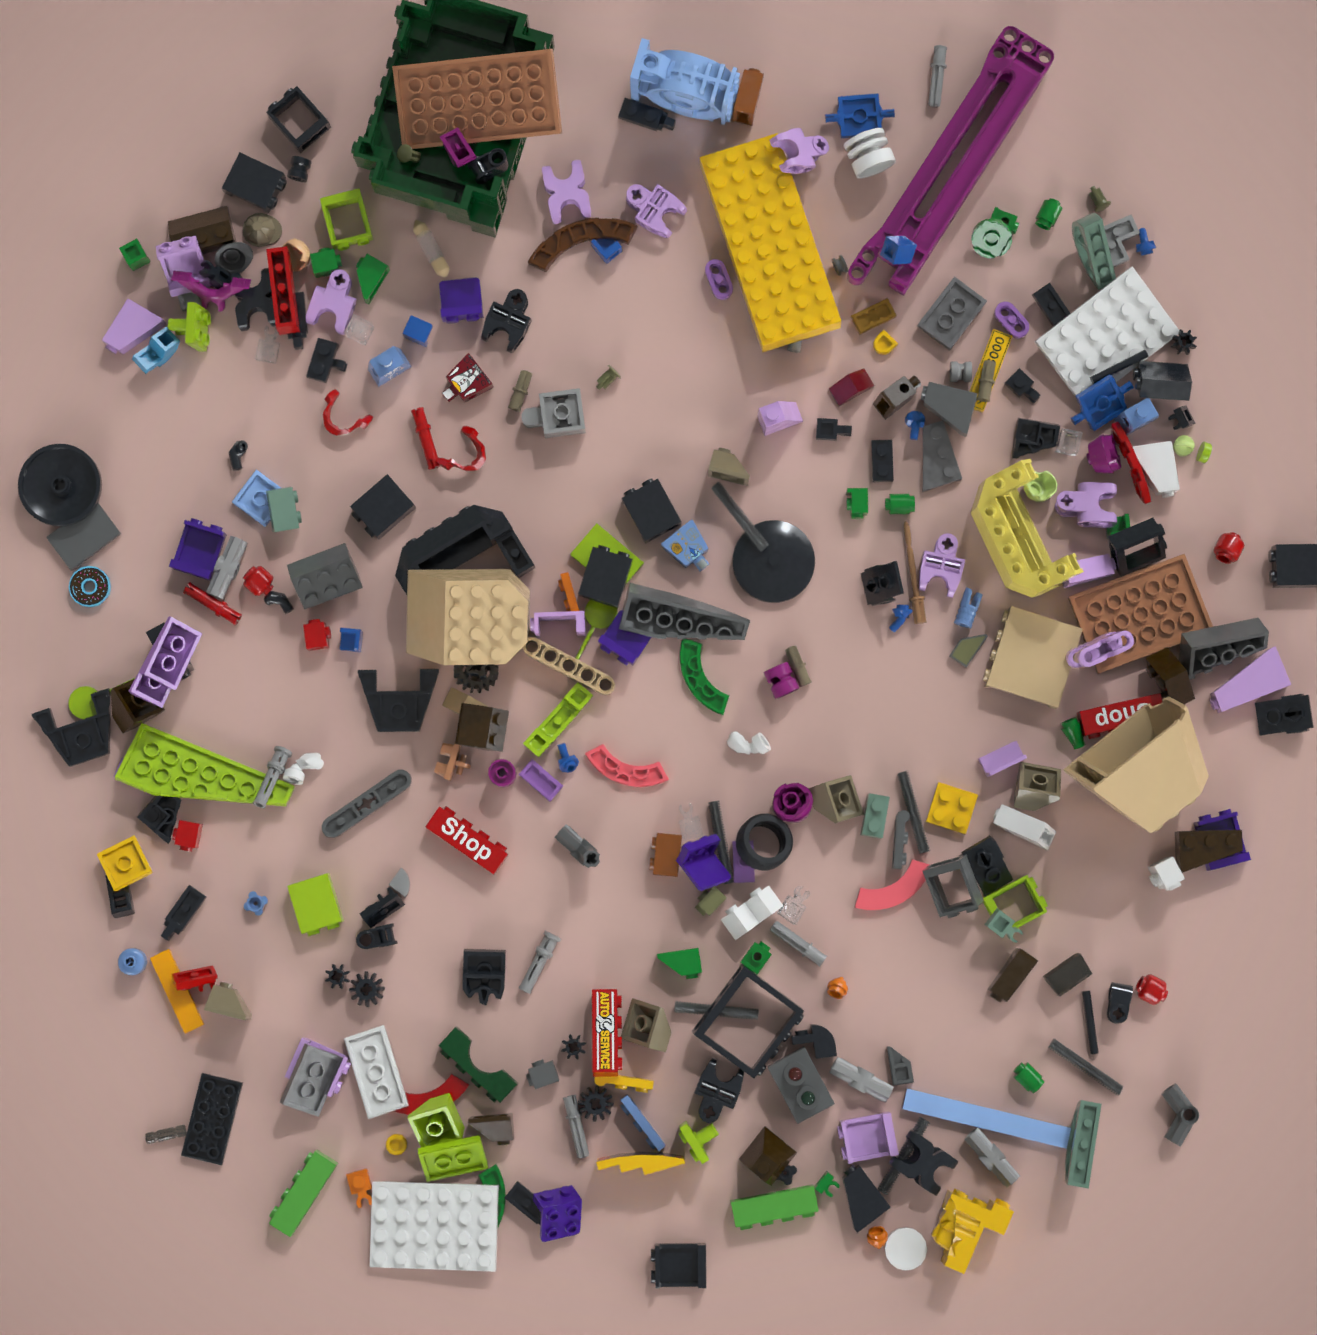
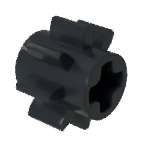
M1180 329L1179 336H1172L1175 343L1171 348H1176L1178 355L1181 352H1185L1188 355L1190 353L1189 348L1195 349L1197 347L1193 344L1197 337L1191 335V330L1183 333V330ZM1182 339H1186L1185 346L1182 345Z
M332 964L333 970L325 971L329 974V978L325 982L330 981L332 989L336 984H339V987L343 989L342 983L350 982L347 979V974L350 971L345 972L343 970L344 964L340 965L339 968ZM335 971L343 975L340 977V982L333 979V976L336 975Z
M569 1034L570 1040L568 1042L562 1040L566 1048H563L561 1052L567 1051L569 1053L567 1059L571 1055H575V1058L578 1060L579 1052L586 1053L582 1046L587 1043L579 1041L581 1035L573 1039L572 1035ZM576 1041L578 1043L577 1047L580 1049L579 1051L571 1052V1047L568 1044H573Z

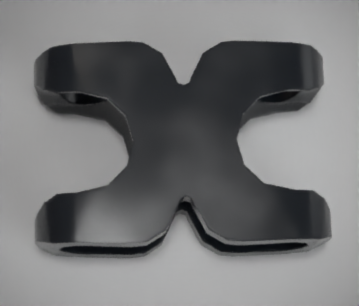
M264 268L261 270V281L257 286L249 287V289H244L235 294V297L241 301L235 307L237 323L241 332L249 330L250 317L256 312H264L272 327L276 326L273 300L270 298L272 297L269 268ZM238 272L231 274V282L233 277L242 278Z
M910 1130L906 1138L913 1144V1154L904 1160L893 1156L889 1161V1165L907 1178H914L918 1185L937 1196L941 1187L934 1181L933 1175L935 1170L940 1166L954 1169L958 1161L939 1147H934L923 1136Z

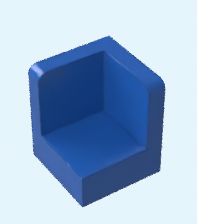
M886 236L880 255L892 264H910L917 244L905 236Z
M593 239L591 241L592 248L606 264L622 252V246L618 241L615 242L614 240Z
M411 315L402 334L404 338L427 347V339L433 325Z
M340 628V650L361 652L363 631L361 629Z

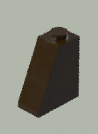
M1015 948L989 986L988 990L992 992L990 996L998 1002L1002 1000L1008 1002L1037 964L1038 960L1021 948Z

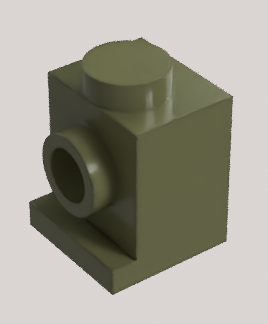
M715 886L711 887L712 890L710 892L705 890L697 898L700 902L695 908L703 916L706 913L710 916L727 898Z

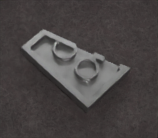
M943 420L924 426L923 492L962 480Z

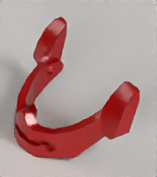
M334 389L327 394L324 399L327 402V407L323 412L324 427L329 433L338 436L349 434L357 427L366 429L373 420V416L369 414L363 419L359 418L351 428L339 429L338 426L331 422L330 412L340 393Z
M463 426L461 432L470 438L475 445L477 458L472 461L471 465L462 466L451 458L448 460L438 457L435 461L446 470L456 467L465 471H476L485 463V446L477 439L479 433L472 427Z

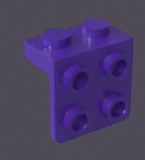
M479 278L446 280L439 283L440 310L443 322L452 324L459 322V320L477 321L479 318H484Z
M621 610L605 634L601 635L598 644L601 645L599 648L610 655L612 652L617 655V660L624 665L631 664L633 666L652 637L619 629L623 611Z
M717 834L703 836L697 841L685 843L681 847V852L676 860L700 891L725 883L731 878L730 873L714 854L721 840Z
M573 1185L533 1194V1202L541 1212L540 1239L542 1242L580 1233L582 1198Z

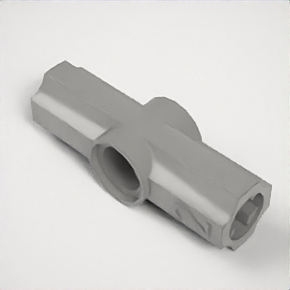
M230 536L223 555H220L215 564V573L206 593L224 600L231 581L236 578L240 569V560L247 547V542Z
M839 1057L836 1058L829 1072L848 1082V1085L863 1093H868L885 1103L894 1088L890 1084L876 1078L871 1072L859 1066L856 1067Z
M978 1127L966 1136L964 1140L977 1153L980 1161L990 1172L992 1171L1003 1185L1009 1187L1020 1177L1005 1159L1006 1157L994 1143L992 1144Z

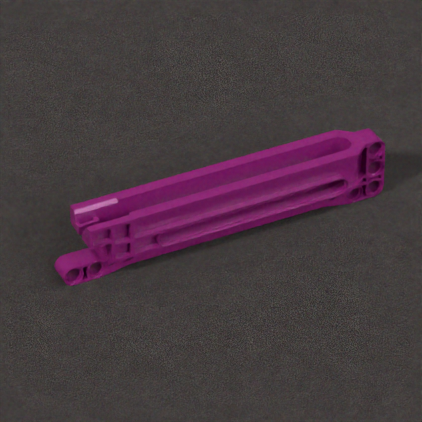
M1007 26L1002 30L988 53L979 77L883 226L862 247L851 264L847 279L852 285H860L865 281L874 267L877 257L896 268V271L889 280L888 287L903 296L905 295L1051 67L1054 53L1050 48L1014 26ZM1011 35L1014 40L1007 41L1004 36ZM1022 46H1029L1031 48V51L1025 52L1022 49ZM999 51L1003 54V57L997 58L993 53ZM1045 56L1048 58L1049 62L1043 63L1040 61L1039 57ZM1000 82H1006L1008 88L923 218H916L914 213L990 95ZM886 236H905L917 244L910 264H892L880 255ZM865 253H869L873 256V260L866 261L862 256ZM854 270H858L862 273V277L854 278L851 273Z

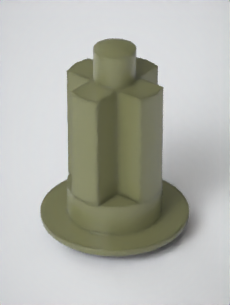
M408 144L401 145L397 151L398 160L402 163L408 161L417 163L421 158L420 152L412 150Z
M1095 186L1090 188L1092 192L1089 195L1096 206L1095 212L1103 211L1111 205V201L1106 200L1100 188L1096 189Z
M608 365L609 369L597 380L599 384L596 387L599 390L602 387L606 389L617 377L621 379L619 373L610 365Z

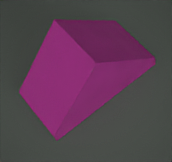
M458 127L440 136L453 166L460 167L476 159V155Z

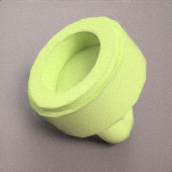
M1187 435L1179 436L1173 443L1174 452L1179 456H1187L1195 448L1193 439Z

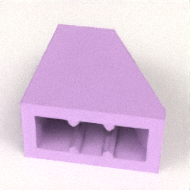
M127 299L102 341L106 344L105 348L116 354L118 351L125 354L162 329L166 322L149 310Z
M777 401L759 408L757 416L764 436L803 422L796 402Z
M1109 554L1077 560L1084 572L1062 584L1064 588L1112 576L1115 574L1114 570H1116L1115 560L1110 558Z

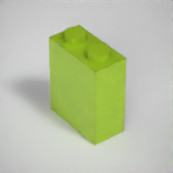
M330 873L287 886L301 934L307 933L309 937L319 934V929L327 927L328 930L340 927L339 923L343 922L344 919Z

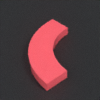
M604 744L585 753L591 764L601 774L623 785L647 787L669 780L659 761L645 766L629 765L611 755Z
M912 859L904 875L892 885L880 889L860 888L854 908L882 910L903 903L913 896L926 881L923 870L930 864Z

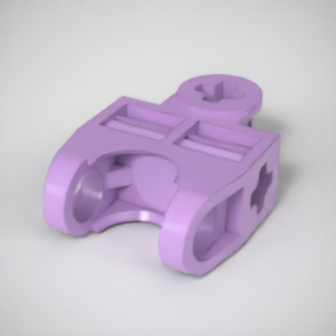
M634 184L627 190V204L638 212L635 222L651 233L661 237L669 238L672 234L665 227L666 224L662 220L664 214L668 212L676 214L677 212L685 215L688 211L674 194L658 184L652 192L639 184ZM640 194V198L633 199V195Z
M949 533L941 535L936 541L934 552L926 550L923 552L919 569L920 591H925L931 578L941 577L946 582V588H948L947 597L952 598L961 580L965 559L955 557L958 541L954 535ZM946 540H948L949 544L952 545V547H949L947 550L944 549L945 546L942 545V543H944Z

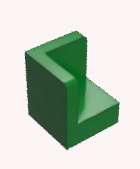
M137 238L119 248L132 271L151 262Z
M1129 514L1117 517V524L1114 527L1105 528L1107 539L1108 536L1130 527Z

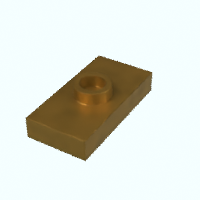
M888 298L851 315L859 335L897 317Z

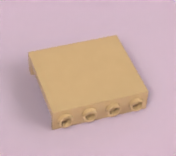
M1011 606L1008 611L1005 610L1001 619V622H1004L1003 629L998 630L995 638L998 645L996 650L992 649L989 661L992 664L990 670L986 669L983 681H986L984 687H992L1057 709L1071 666L1066 661V654L1069 650L1078 646L1083 629Z

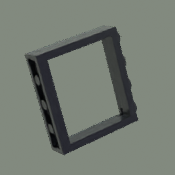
M741 964L692 1032L741 1070L755 1078L766 1069L765 1064L769 1058L773 1059L779 1051L777 1047L780 1043L787 1041L790 1037V1030L794 1024L798 1025L802 1021L804 1010L745 965ZM746 977L794 1011L752 1068L705 1034Z

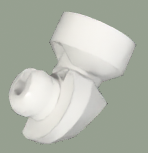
M736 731L732 732L727 740L728 746L737 753L748 755L750 753H760L764 755L771 750L768 740L761 733L752 737V743H748Z
M319 753L304 754L300 759L296 760L297 763L285 769L283 780L290 784L302 785L305 774L302 772L303 769L319 770L323 767L324 761L321 759V755Z

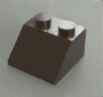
M461 703L455 744L487 751L503 752L509 711Z

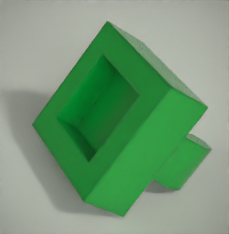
M826 1170L815 1184L814 1189L820 1194L825 1191L827 1196L832 1197L833 1194L828 1191L829 1186L835 1185L839 1188L840 1185L833 1181L834 1176Z

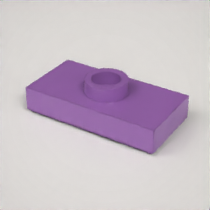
M533 759L518 774L549 802L564 787Z
M753 840L749 841L752 849L754 850ZM732 841L734 883L755 882L754 869L743 862L737 852L736 841Z

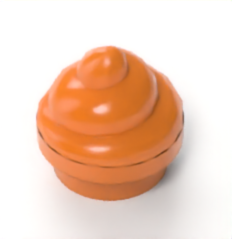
M843 977L835 978L827 985V993L835 999H842L848 992V987Z
M881 1226L871 1227L867 1234L868 1243L877 1249L884 1246L888 1240V1233Z

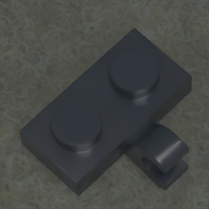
M322 338L317 339L306 374L307 378L327 383L331 368L343 372L346 371L348 365L346 361L335 359L339 346L338 343Z

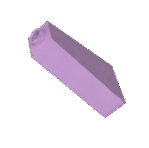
M1276 646L1266 650L1210 694V704L1213 710H1217L1220 713L1291 685Z

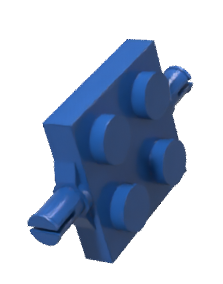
M879 93L838 97L837 113L825 114V122H838L841 139L852 138L861 132L882 128V119L895 117V110H882L879 103Z
M1109 374L1077 394L1075 397L1080 405V413L1071 417L1072 423L1076 425L1085 419L1090 429L1093 431L1099 429L1128 409L1124 394L1134 388L1133 384L1128 381L1119 387L1114 377Z

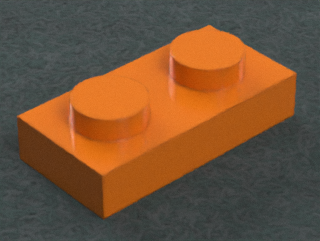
M569 573L560 574L561 580H558L561 592L565 591L567 599L563 600L566 611H579Z

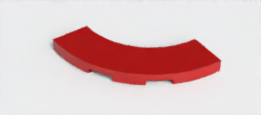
M1119 422L1111 424L1112 434L1124 459H1127L1131 468L1129 472L1136 494L1144 504L1150 503L1149 489L1135 451Z
M451 1074L441 1086L432 1091L421 1094L405 1092L409 1106L394 1112L409 1115L429 1099L450 1093L454 1102L466 1091L470 1084Z

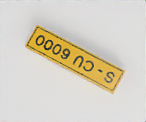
M993 329L970 392L979 393L980 382L978 380L981 378L985 360H992L996 363L993 380L996 381L1012 339L1011 335ZM976 398L974 410L983 413L987 402L979 401Z

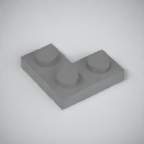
M1132 215L1104 226L1113 267L1129 261L1122 242L1140 233Z

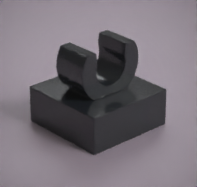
M1186 405L1173 410L1175 414L1168 417L1169 420L1174 418L1178 420V425L1173 427L1174 430L1188 428L1196 424Z

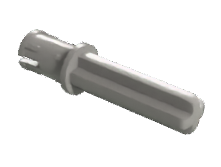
M942 45L934 46L933 63L930 65L932 67L928 104L931 107H939L941 103L944 69L947 68L945 64L947 47Z
M776 921L771 927L772 933L802 953V957L806 956L819 967L826 959L827 955L813 947V943L809 944L780 922Z
M569 1095L563 1097L567 1112L566 1119L569 1120L577 1157L585 1158L589 1155L580 1117L582 1113L579 1112L576 1095Z

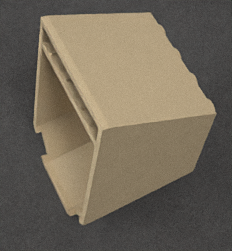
M510 569L408 570L406 653L441 665L506 664L527 643L530 589Z
M1171 697L1164 698L1163 703L1151 706L1150 703L1144 705L1063 769L1066 774L1118 813L1149 833L1158 831L1166 821L1176 817L1181 809L1194 803L1196 798L1202 793L1209 777L1188 708Z

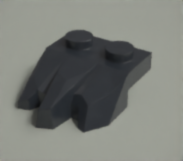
M464 949L463 990L467 997L471 998L474 993H478L479 1002L483 1005H487L491 993L501 1000L505 988L506 950Z

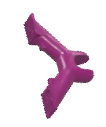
M175 270L171 281H177L200 297L203 308L207 310L208 303L214 302L217 304L219 312L225 309V300L244 289H249L251 279L233 277L232 282L224 283L222 288L210 289L201 284L199 280L194 279L191 272Z

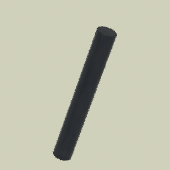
M1143 350L1091 376L1092 384H1095L1109 374L1114 375L1147 358L1148 353L1146 350Z
M1082 991L1090 1054H1098L1091 992Z

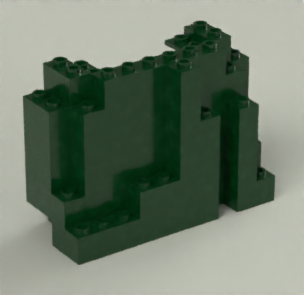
M402 0L401 5H397L394 14L399 28L392 45L394 50L393 56L387 60V75L381 79V94L375 98L374 107L376 109L374 115L371 114L369 117L366 133L363 137L359 136L358 141H354L351 153L353 154V159H355L357 167L371 170L369 180H371L375 193L445 213L449 220L470 225L472 231L496 238L508 200L506 194L511 180H514L527 137L468 143L476 157H480L495 148H500L506 153L509 163L507 170L483 184L476 183L475 175L467 167L468 163L460 167L453 166L444 146L412 149L420 152L421 158L419 162H400L397 157V151L402 145L392 66L553 49L554 52V36L530 28L527 14L479 0H425L424 5ZM497 158L494 160V163H501L503 159Z

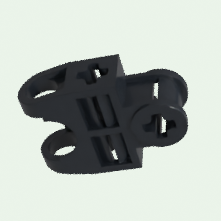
M520 289L511 290L503 305L493 301L485 318L481 340L487 342L495 332L505 331L509 334L508 340L510 341L507 351L513 353L517 349L532 322L530 317L524 315L528 307V299L524 291ZM520 297L522 303L518 302L515 305L513 299L517 300Z
M713 1057L702 1072L694 1094L703 1097L698 1113L700 1118L706 1123L715 1122L719 1118L723 1106L734 1109L741 1092L744 1071L739 1068L736 1076H733L730 1081L722 1082L718 1080L715 1069L718 1059ZM701 1085L713 1089L715 1092L705 1089ZM719 1092L722 1093V1094H725V1095H727V1096L732 1097L733 1100L730 1099V1098H727V1097H725V1096L720 1095ZM712 1106L715 1114L707 1118L703 1110Z

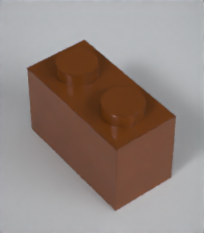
M657 833V837H652L651 849L655 850V858H650L649 870H653V875L678 877L679 864L676 860L681 850L682 835Z

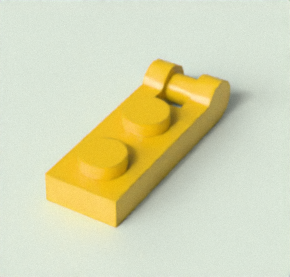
M618 1075V1077H595L594 1079L597 1086H604L606 1083L615 1084V1088L627 1090V1087L630 1086L636 1087L635 1091L648 1093V1089L653 1090L654 1080Z

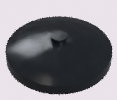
M52 444L35 451L23 464L18 478L19 497L25 509L40 522L51 526H69L85 519L97 506L102 491L101 474L94 460L83 450L68 444Z
M770 520L755 524L756 530L758 529L759 534L761 533L762 538L764 537L765 542L767 541L769 545L760 552L751 538L747 536L748 534L746 532L742 534L735 546L732 559L733 571L737 582L747 594L759 601L780 603L793 599L807 587L814 573L815 554L811 542L799 528L784 521Z

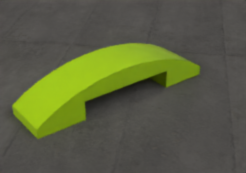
M577 682L542 724L525 740L523 745L539 758L580 713L593 695Z

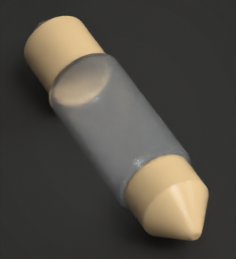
M415 220L413 231L425 256L437 275L447 277L450 268L431 230L428 229L426 223Z

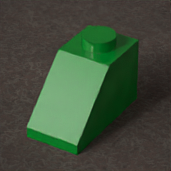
M367 253L364 258L361 257L359 259L356 271L363 298L367 304H370L390 269L387 264Z
M699 948L657 954L659 960L681 976L686 975V979L699 978L698 973H702Z

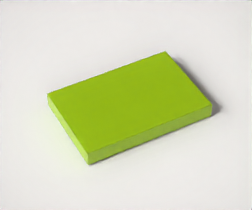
M597 523L570 554L585 568L587 567L592 548H598V545L610 548L609 552L618 554V551L629 554V558L633 559V563L626 584L644 564V562Z
M480 1135L417 1148L427 1182L488 1169V1162Z

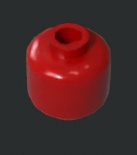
M1224 533L1220 535L1214 547V553L1220 562L1225 564L1238 561L1245 545L1237 533Z
M252 566L243 576L244 587L255 596H260L262 593L266 595L274 587L271 584L274 579L273 575L262 566Z
M1152 974L1142 976L1135 987L1138 998L1151 1005H1157L1160 1001L1164 1002L1168 996L1166 982Z

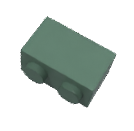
M293 487L266 490L272 531L279 532L299 528V523H302L300 511H296L295 503H298L297 491H293Z
M871 793L867 794L860 835L879 839L883 838L890 797Z

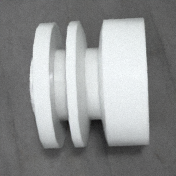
M883 128L861 132L844 144L845 150L849 152L847 154L849 159L858 158L851 165L856 177L859 179L876 175L896 163L891 148H883L888 143L887 138L884 137L885 132Z

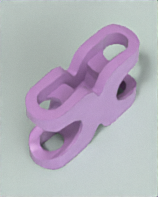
M580 160L572 161V174L565 180L556 178L550 166L542 167L545 190L551 195L548 205L553 224L561 223V210L568 204H574L579 207L583 218L591 217L589 196L582 189L585 184V178Z
M1129 631L1108 632L1093 639V641L1069 650L1066 654V661L1072 668L1094 666L1109 657L1130 649L1134 644V638ZM1121 636H1125L1127 638V642L1124 646H1122L1123 643ZM1076 652H1077L1078 663H1076V662L1073 660V656H1074V654H1075Z

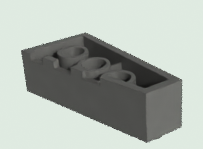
M1253 618L1181 633L1179 661L1187 670L1189 679L1192 680L1198 673L1204 672L1206 674L1213 671L1212 668L1220 664L1225 666L1232 663L1237 657L1245 658L1266 649L1269 631L1259 618Z

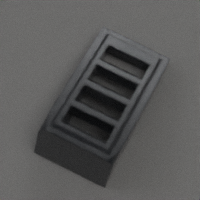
M105 875L113 917L120 918L135 914L130 886L124 887L125 891L114 893L107 875ZM126 897L124 900L115 901L117 898Z

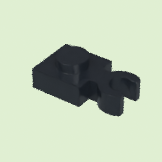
M208 260L201 263V266L204 268L199 271V274L204 278L208 277L210 279L209 284L214 288L220 289L224 283H231V274L218 265L214 267Z

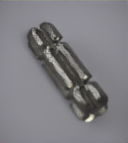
M180 1125L176 1126V1128L171 1127L157 1130L156 1132H148L145 1134L146 1143L152 1144L156 1141L161 1142L174 1139L176 1136L178 1138L186 1136V1126Z

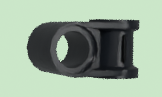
M495 148L480 157H476V159L467 164L468 169L472 170L475 175L477 184L486 183L491 178L505 172L509 166L506 153L500 148ZM497 158L503 159L501 163H494V160Z
M394 923L360 932L356 937L357 945L362 949H372L398 944L393 933ZM364 934H369L372 938V942L368 946H363L360 942V938Z
M1111 982L1107 1018L1110 1022L1115 1024L1122 1023L1128 1018L1133 994L1132 985ZM1117 1009L1122 1013V1017H1118V1019L1113 1015V1011H1117Z

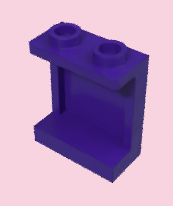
M191 518L190 521L184 520L183 524L185 527L175 557L171 559L169 567L211 581L214 575L215 564L220 557L227 534L222 531V527L213 524L207 527L202 525V521Z
M1231 809L1218 812L1219 816L1211 818V814L1198 817L1199 821L1194 822L1195 830H1240L1237 820L1238 812H1231ZM1243 842V851L1205 864L1207 871L1249 861L1251 857L1249 852H1246Z

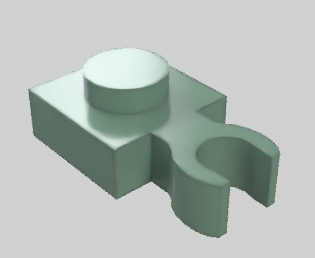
M998 908L984 924L1001 938L1007 933L1008 938L1015 943L1018 941L1013 938V934L1019 932L1023 935L1020 929L1012 927L1015 921Z

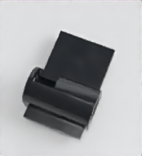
M897 561L876 565L865 569L861 573L867 605L875 606L896 601V598L893 597L904 594Z
M1289 695L1277 700L1255 703L1260 736L1286 732V734L1301 733L1314 728L1309 695Z
M990 835L962 851V854L959 855H967L976 882L984 896L1014 880L1003 860L1004 856L998 844Z

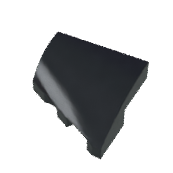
M1018 418L1012 458L1017 459L1029 453L1033 454L1042 449L1056 447L1060 425Z
M154 796L137 818L169 844L182 800L179 797Z

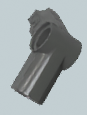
M567 824L555 836L583 866L585 865L588 868L596 867L600 863V854L597 852V849L585 838L582 839Z
M1175 1083L1161 1094L1176 1113V1117L1164 1137L1181 1147L1193 1124L1198 1121L1199 1112ZM1186 1109H1191L1193 1113L1189 1120H1185L1183 1117Z

